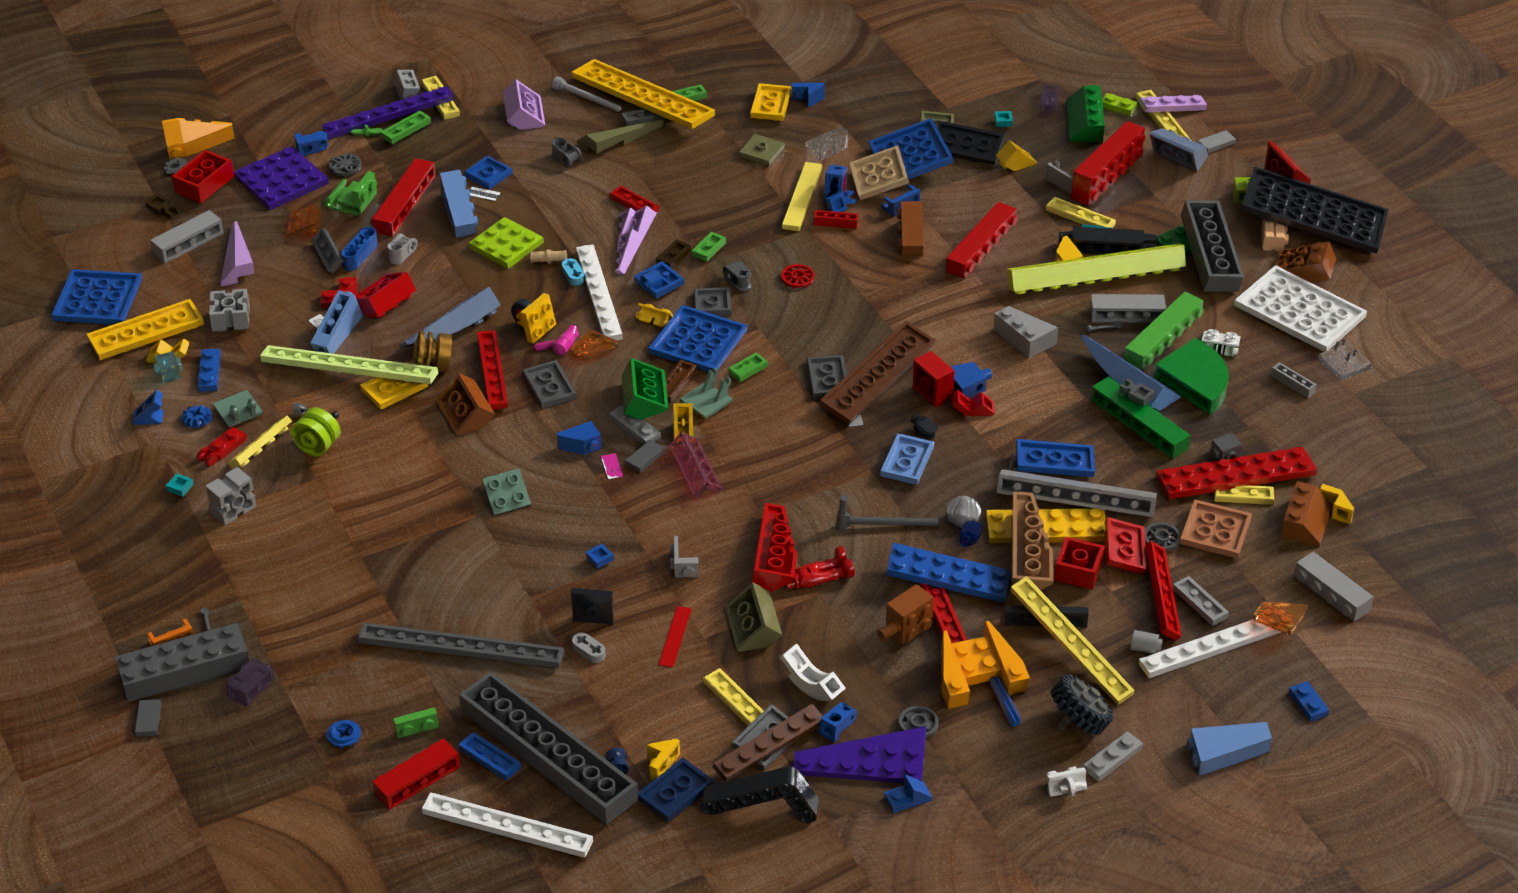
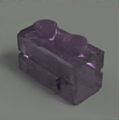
M253 658L249 663H245L241 667L239 673L228 679L226 684L228 696L247 707L274 680L273 668Z

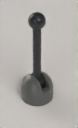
M294 403L293 418H301L307 411L304 404ZM337 411L330 413L335 419L339 417Z

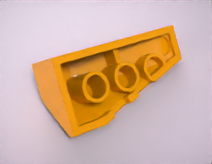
M185 118L162 121L169 160L172 157H188L235 138L232 123L217 121L207 123L196 119L194 121H186Z

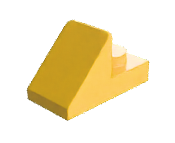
M672 739L647 745V758L651 760L649 764L650 780L654 781L669 769L679 757L680 740Z

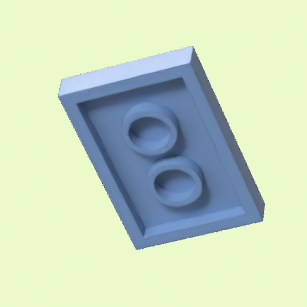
M898 433L882 466L880 476L918 485L934 449V442Z

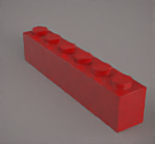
M415 158L412 164L408 166L407 171L402 174L399 182L394 185L392 192L387 195L384 203L380 205L379 210L372 216L371 224L376 233L392 237L395 235L436 176L434 162Z
M997 202L947 256L946 272L963 279L969 273H972L974 267L982 262L984 256L989 254L994 245H997L1000 239L1008 233L1009 229L1016 224L1018 219L1016 216L1017 208Z

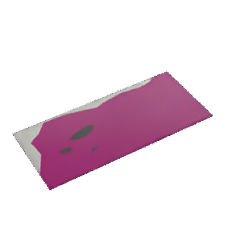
M616 453L601 456L608 479L623 477Z

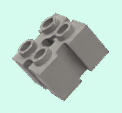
M247 289L232 290V293H225V290L210 291L211 305L209 316L212 331H225L228 327H234V330L249 329L250 303Z
M236 467L227 472L223 480L218 478L206 485L207 496L211 499L209 502L211 514L222 524L227 525L237 519V514L240 512L245 514L257 507L255 495L251 493L254 490L252 478Z

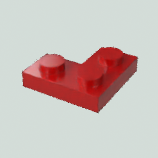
M357 277L338 278L339 291L357 294ZM338 290L321 291V308L330 307Z

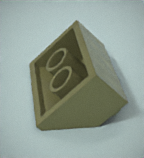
M752 582L725 606L737 651L742 652L766 648L782 636L770 592Z

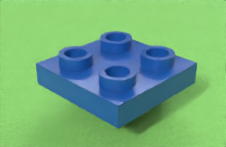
M661 261L636 274L634 282L657 299L684 285V278Z

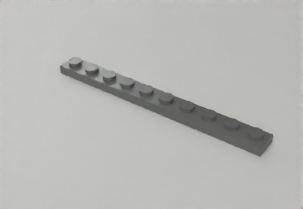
M364 623L358 637L359 643L554 668H560L564 656L563 647Z

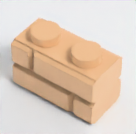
M1263 218L1261 225L1262 249L1282 251L1285 244L1288 245L1289 234H1285L1288 231V225H1282Z

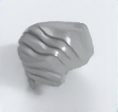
M968 496L954 498L946 507L949 523H953L960 528L975 527L981 514L980 505L977 501H974L975 499Z

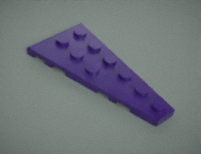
M926 726L797 751L794 755L793 767L804 776L904 783V777L908 775L922 781Z

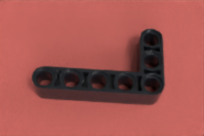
M789 766L707 786L703 789L700 809L705 814L715 815L784 798L800 821L812 823L817 819L819 799L799 770Z

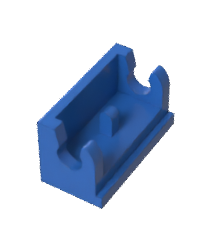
M908 185L907 188L911 191H907L893 200L889 197H884L883 200L887 203L881 204V208L892 217L897 216V208H901V201H920L921 190Z

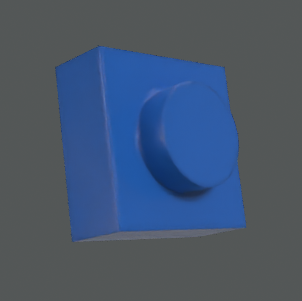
M603 544L586 552V558L597 569L614 560L613 554Z

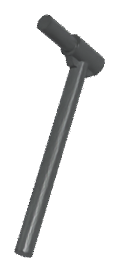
M845 495L840 497L839 510L836 517V529L839 531H844L850 524L939 525L938 518L850 516L847 512L848 497Z

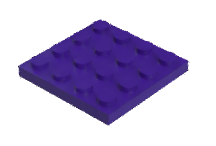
M293 146L234 171V178L269 210L329 184L328 178Z

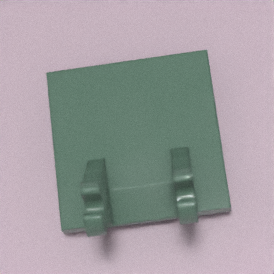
M713 368V372L709 370L706 381L681 397L680 402L692 403L693 411L707 419L733 402V398L728 396L731 378L727 376L726 381L722 379L719 390L716 389L715 380L718 370Z
M248 390L213 403V407L228 428L263 414V411Z
M519 468L482 479L494 516L531 505Z

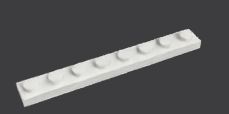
M594 245L576 247L578 260L584 271L585 282L604 342L623 340L620 325Z
M1279 610L1139 659V666L1148 678H1152L1290 630L1293 623L1283 610Z
M431 792L422 807V814L583 858L586 857L593 843L592 835Z

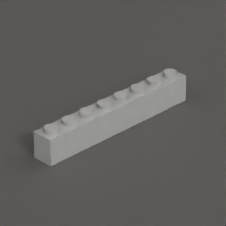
M1003 469L999 474L997 493L1013 495V491L1033 493L1035 499L1148 517H1153L1157 497V493Z

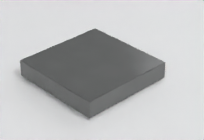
M730 288L694 289L695 309L717 316H731Z

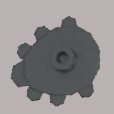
M172 157L169 162L165 163L167 166L164 167V170H166L167 174H175L188 162L184 158Z

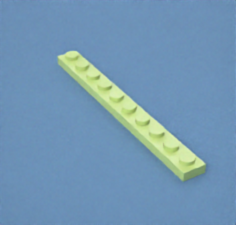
M270 345L260 355L261 362L423 384H431L438 375L437 367Z

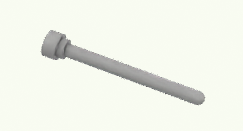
M556 76L552 82V88L558 91H569L616 112H620L622 109L617 104L567 84L559 76Z

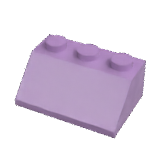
M515 79L503 91L507 122L518 129L544 127L545 119L541 96Z

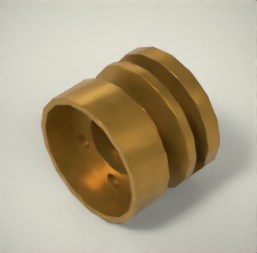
M419 330L413 348L414 364L422 365L423 362V366H430V363H433V367H437L438 372L447 373L452 350L451 334L438 333L434 341L432 332H428L425 340V332Z

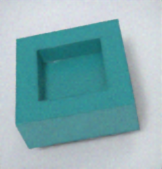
M1011 111L994 112L996 127L1013 126Z
M176 474L166 484V490L183 497L194 485L193 479Z

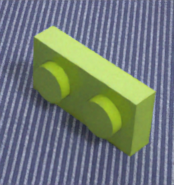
M1106 93L1102 98L1103 108L1131 116L1137 108V102L1128 98H1122Z

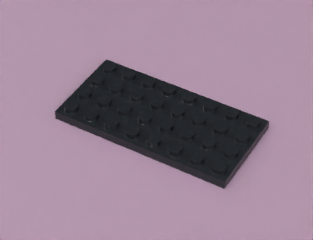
M1255 166L1241 206V211L1248 214L1257 215L1282 225H1288L1298 230L1310 232L1316 236H1322L1332 241H1338L1350 247H1356L1377 254L1389 210Z

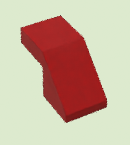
M959 390L952 393L953 407L965 416H993L995 414L994 401L983 392H980L971 399Z

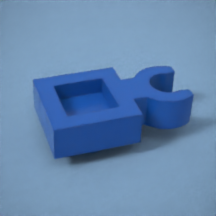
M846 190L844 193L838 192L826 198L829 211L842 212L847 209L846 204H854L856 199H849V196L854 191Z

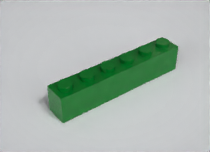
M1107 377L1092 386L1091 401L1171 459L1189 449L1190 434L1148 404L1142 406L1129 399L1128 394H1123L1119 391L1120 384Z

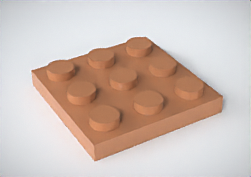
M1194 500L1180 538V544L1238 559L1252 519V513Z

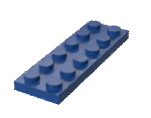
M893 543L886 575L1005 603L1011 570Z

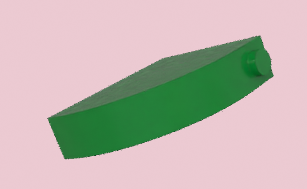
M1194 338L1156 363L1154 378L1211 415L1224 402L1229 373L1222 357L1211 347Z

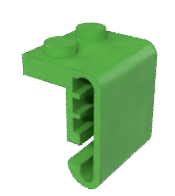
M368 171L360 182L352 181L348 187H345L346 179H342L325 199L324 205L329 209L357 216L361 215L377 195V181L375 180L374 172Z

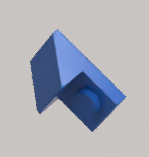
M792 83V100H808V107H811L825 98V83Z
M156 389L134 410L132 423L135 425L161 424L164 411L160 409L163 403L161 401L163 393Z
M908 775L904 777V786L884 792V798L892 813L933 800L925 783Z

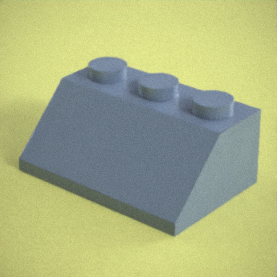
M1161 128L1149 134L1155 154L1198 172L1208 157L1205 145L1193 142L1186 136L1177 135L1172 130Z

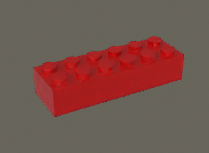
M1126 121L1073 171L1071 199L1089 206L1103 192H1106L1108 187L1114 184L1121 175H1124L1125 171L1143 156V143L1146 138L1144 135L1145 128Z

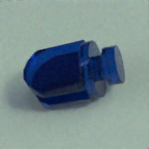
M967 521L960 531V544L964 547H969L977 543L981 536L982 525L976 521Z

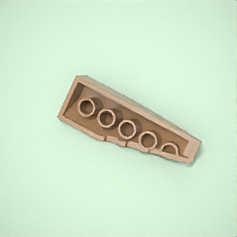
M1013 491L1011 586L1027 576L1041 591L1053 584V550L1049 545V538L1047 533H1045L1044 523L1040 519L1034 494Z

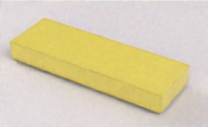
M1242 485L1230 490L1219 491L1218 489L1214 492V501L1274 505V487Z

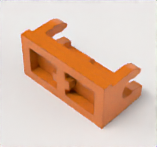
M186 618L182 619L184 625L181 628L168 631L166 634L154 637L152 632L147 633L149 637L148 642L150 646L194 635L192 626H190Z

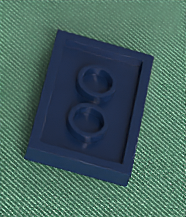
M682 757L638 792V800L669 822L703 794L705 787L714 785V780Z

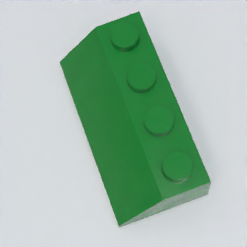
M1083 86L1066 99L1069 142H1103L1105 123L1101 86Z
M630 358L621 375L624 413L631 418L643 420L666 412L668 410L665 370Z

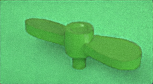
M365 125L364 129L351 130V134H364V136H370L371 134L381 135L383 129H370L368 125Z

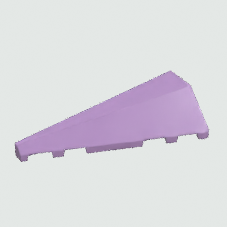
M647 205L637 211L629 208L620 213L622 222L619 224L621 233L618 234L617 252L619 253V257L616 259V262L619 264L615 270L617 274H625L657 214Z
M237 221L231 225L220 281L221 287L238 283L237 277L255 274L253 261Z

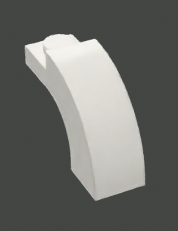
M798 644L793 645L779 657L791 674L788 677L800 690L814 699L831 701L845 689V686L834 672L825 673L817 669L809 661Z

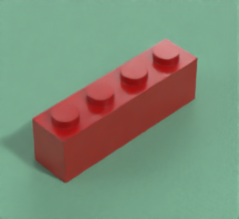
M443 738L373 780L374 795L388 810H391L460 768L459 753Z

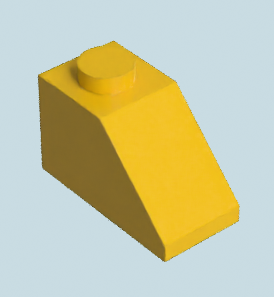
M1010 140L996 154L1000 160L998 163L1004 169L1009 168L1012 171L1037 164L1028 152Z
M1064 236L1056 251L1054 262L1083 258L1081 252L1068 236Z

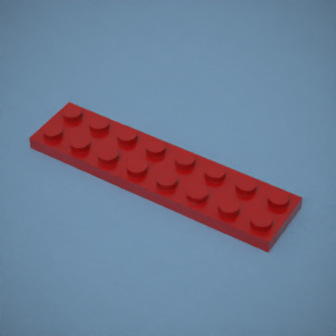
M1303 447L1156 471V477L1168 499L1212 493L1218 489L1219 491L1230 490L1242 485L1254 486L1317 475V468Z

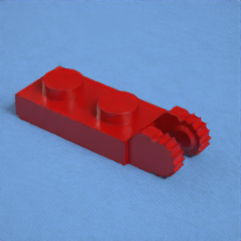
M232 426L206 448L203 447L197 453L196 458L202 462L205 460L206 465L209 467L213 466V464L219 460L221 461L247 440V435Z

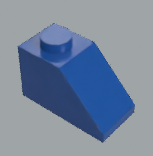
M592 421L556 433L559 450L585 455L602 449L601 434Z

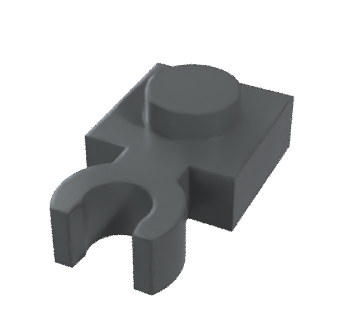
M1130 379L1125 380V386L1123 384L1119 386L1121 393L1128 394L1129 399L1142 406H1145L1155 396L1154 390L1141 383L1134 385Z

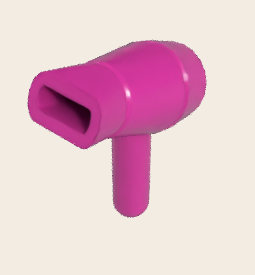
M569 325L567 330L556 340L537 343L534 345V350L539 351L553 348L557 355H565L579 336L577 327Z

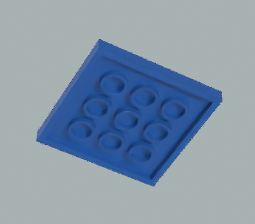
M932 118L868 141L873 154L898 145L908 180L954 163L953 157Z
M72 269L52 312V321L111 325L125 321L142 282V274Z
M682 305L650 345L649 354L677 363L683 360L697 365L699 370L706 372L711 370L713 372V368L719 370L745 335L747 325Z

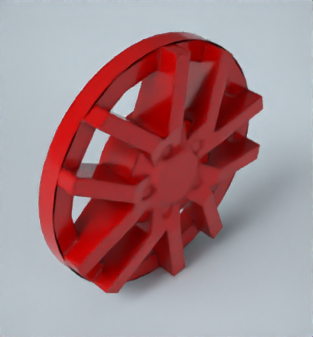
M803 264L789 265L781 273L782 281L787 287L791 286L793 289H796V287L807 288L808 285L813 284L815 278L812 268Z

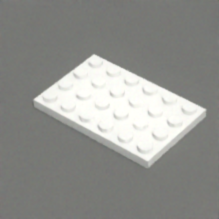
M1276 265L1236 298L1234 306L1324 352L1329 351L1367 315L1366 310Z

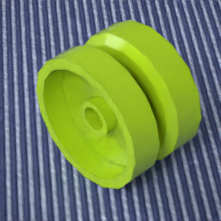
M312 407L291 427L290 433L295 444L303 452L317 457L322 456L340 437L341 430L338 422L330 413L321 408Z

